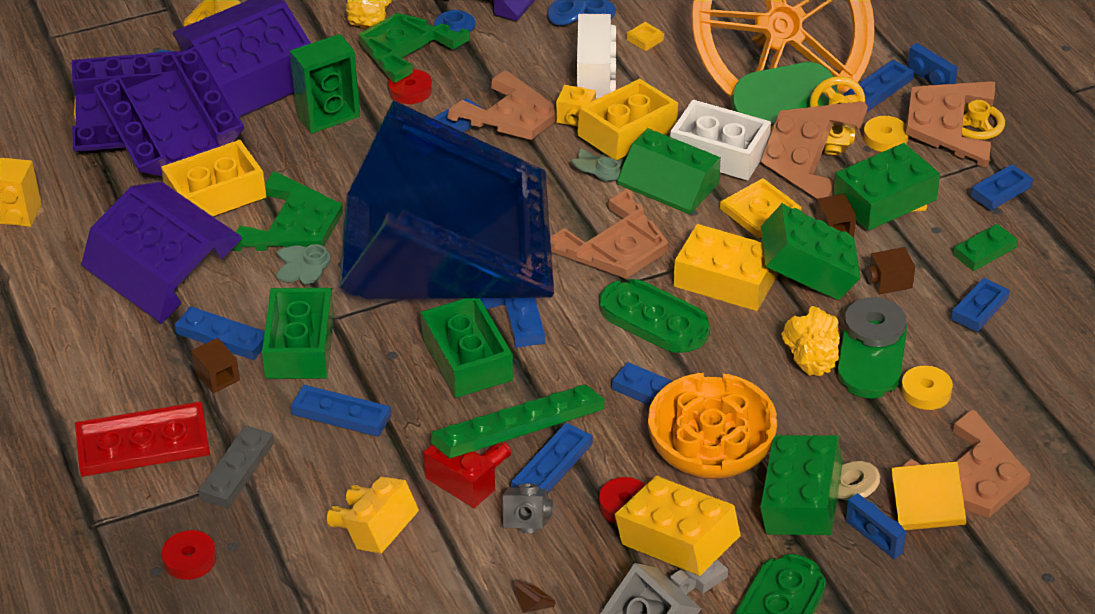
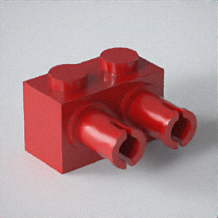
M501 442L492 445L482 455L472 451L457 457L448 458L432 444L423 452L425 478L475 509L496 490L495 468L511 456V449L505 442L503 444Z

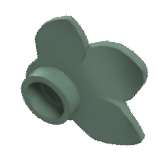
M580 149L578 159H572L571 161L579 170L593 173L598 179L605 182L618 179L621 172L620 167L623 163L622 159L615 160L605 153L598 157L584 149Z
M318 244L308 247L297 245L278 250L277 255L286 264L276 273V278L284 282H295L300 279L304 285L313 283L322 276V269L330 264V254L324 246Z

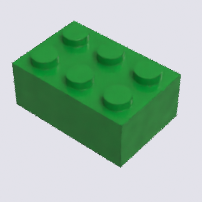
M341 34L290 50L297 117L310 134L360 117L355 51Z
M902 143L836 172L833 196L845 194L856 214V221L869 231L936 201L940 173L908 145Z
M783 203L761 225L766 267L838 301L861 278L855 240L849 233L841 232L828 226L824 221L816 220L804 214L801 210L791 208Z
M332 288L270 289L262 347L265 379H327L334 322Z
M478 295L420 312L422 339L455 398L513 381V354Z
M838 435L774 436L760 507L766 534L832 535L843 465Z

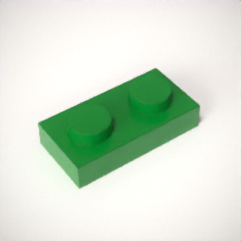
M996 224L955 246L953 256L972 271H975L1015 249L1018 239L999 224Z

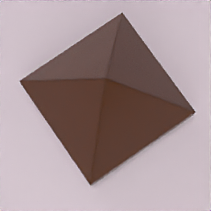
M522 580L515 581L514 588L523 613L555 606V600L536 585Z

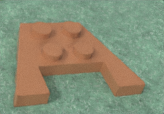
M506 70L492 79L491 88L508 95L494 106L484 110L461 100L449 108L448 119L458 121V117L471 120V125L473 126L494 125L498 126V132L531 140L557 121L556 106Z
M996 82L912 87L909 96L905 134L937 148L940 145L954 150L955 156L963 159L965 156L977 160V165L987 168L990 160L991 142L962 137L964 104L974 100H983L992 107Z
M859 101L781 110L760 162L815 199L833 196L835 180L814 175L833 124L860 130L868 106L865 102Z
M625 189L609 199V209L623 218L622 220L587 242L582 241L563 228L545 240V249L627 279L669 251V242L652 220L649 221L645 216L644 208L640 203L637 204L634 201L633 193L629 189Z
M972 409L954 423L953 433L974 446L956 462H958L965 510L990 518L1029 484L1031 474L980 415ZM910 459L902 467L916 466L921 464H919L913 459Z

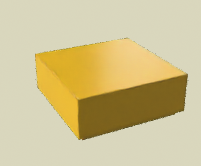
M647 22L627 32V41L644 51L649 50L664 40V32Z

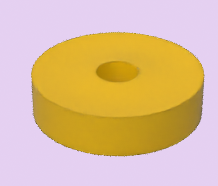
M878 116L870 119L865 124L863 139L871 149L883 152L902 143L907 145L909 135L905 134L906 123L892 116Z
M917 366L904 374L901 393L905 401L910 405L923 410H935L945 406L950 401L953 382L945 371L937 367Z

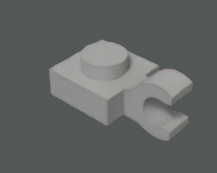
M716 560L701 576L680 568V571L675 572L670 577V580L686 595L695 588L703 594L727 579L728 568L719 560Z

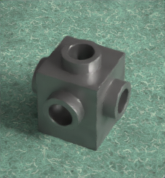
M525 483L520 484L519 488H508L503 494V528H519L521 533H536L539 529L544 528L548 519H552L553 500L548 499V489H539L537 484Z

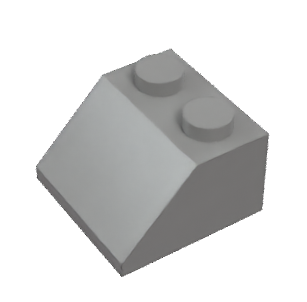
M634 563L600 614H698L702 608L658 568Z

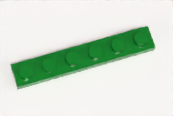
M586 384L579 385L566 391L553 393L540 399L527 401L514 407L501 409L488 415L475 417L462 423L432 431L431 443L448 458L457 457L604 410L605 399Z

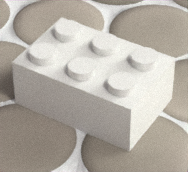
M578 14L577 87L596 90V99L616 90V80H610L616 79V25H611V14Z
M692 100L671 130L670 137L721 157L720 173L748 181L760 163L770 138L771 121Z

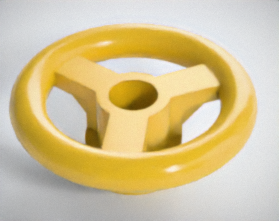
M841 76L831 77L816 86L811 94L810 107L818 106V100L822 92L829 98L828 105L865 102V94L861 86L853 79ZM845 85L850 87L855 94L844 96L836 93L831 86Z
M974 100L964 104V112L967 111V113L963 116V126L971 125L981 129L983 132L971 131L962 127L963 137L986 140L996 137L1003 131L1005 118L997 108L990 107L983 100ZM989 115H992L997 121V125L994 128L988 122Z

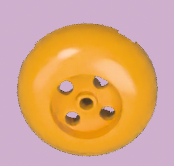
M696 373L674 380L657 393L649 408L648 429L657 452L674 468L695 477L721 479L742 474L763 460L770 451L773 438L777 433V413L772 401L765 392L743 378L724 373L723 378L704 377V373Z

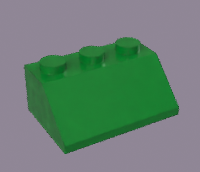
M647 128L632 143L618 177L617 185L690 215L719 184L721 157Z

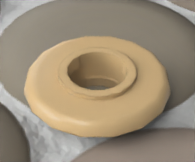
M852 461L842 465L838 498L848 501L857 493L864 498L869 496L880 484L881 476L878 469L871 463L864 461ZM854 481H861L855 485H849Z

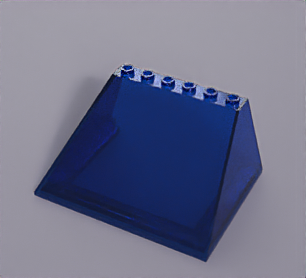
M393 100L346 195L340 288L350 295L360 296L365 299L551 298L554 294L546 170Z

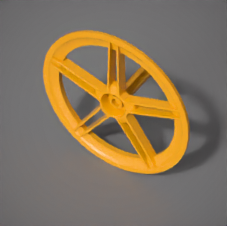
M693 0L691 18L694 42L707 72L715 83L730 97L739 80L733 76L719 57L712 39L710 27L758 32L753 37V42H758V47L764 48L756 72L764 69L770 49L776 52L769 69L776 68L784 46L790 44L811 62L818 63L827 68L833 77H847L858 83L868 65L874 43V16L870 0H847L852 17L853 36L851 49L844 65L802 28V22L834 0H825L807 13L804 12L802 7L813 0H802L794 6L788 5L786 0H765L767 7L765 13L711 10L712 0ZM710 16L755 19V25L710 20ZM803 41L807 42L839 71V74L801 43ZM837 85V93L842 95L851 89L845 85Z

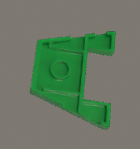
M395 13L358 34L361 46L394 83L413 73L412 64L404 60V56L421 49L430 41L436 40L454 50L470 40V31L461 28L460 32L450 30V25L447 24L428 25L426 19L401 13Z
M273 171L265 183L266 196L283 199L286 202L268 231L240 225L236 233L242 239L231 251H242V247H256V251H267L270 246H285V248L297 245L308 247L314 244L325 246L343 214V205Z

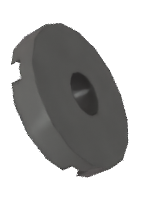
M867 297L855 301L848 307L844 320L845 330L855 341L856 339L864 341L863 345L870 347L892 345L899 340V337L906 330V314L900 306L890 300L879 297ZM869 321H879L881 324H872Z

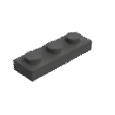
M245 425L198 490L200 500L229 509L275 443L274 435Z

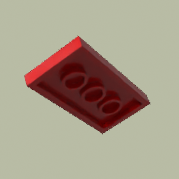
M202 401L75 422L81 477L210 455Z

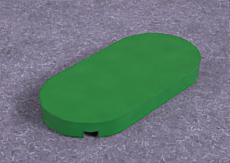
M803 62L752 72L743 76L735 85L731 94V105L733 111L771 121L772 126L775 124L781 110L810 107L811 94L816 86L822 81L833 77V75L827 68L814 62ZM837 85L831 86L837 93ZM824 92L819 97L818 106H825L829 103V98Z
M629 279V282L621 283V280L610 283L601 292L600 311L607 321L664 350L677 353L694 351L703 346L709 338L710 323L703 310L645 281Z
M869 321L872 324H881L879 321ZM907 324L906 330L899 337V340L892 345L884 347L863 345L864 341L859 339L855 341L844 330L837 375L841 385L843 383L848 387L847 391L862 398H879L885 396V392L890 390L892 392L898 387L904 356Z
M786 554L783 555V558L775 560L774 557L769 559L761 566L735 614H815L824 597L825 577H823L820 567L814 561L801 555Z

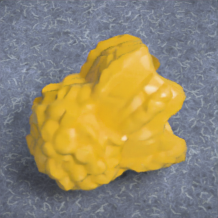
M347 0V19L351 25L368 29L385 20V9L393 0Z
M815 306L809 308L808 315L801 317L793 316L788 320L781 335L783 336L784 343L790 347L791 353L794 354L793 359L800 368L809 376H822L824 372H831L830 369L835 367V362L839 359V322L836 316L827 314L821 308Z

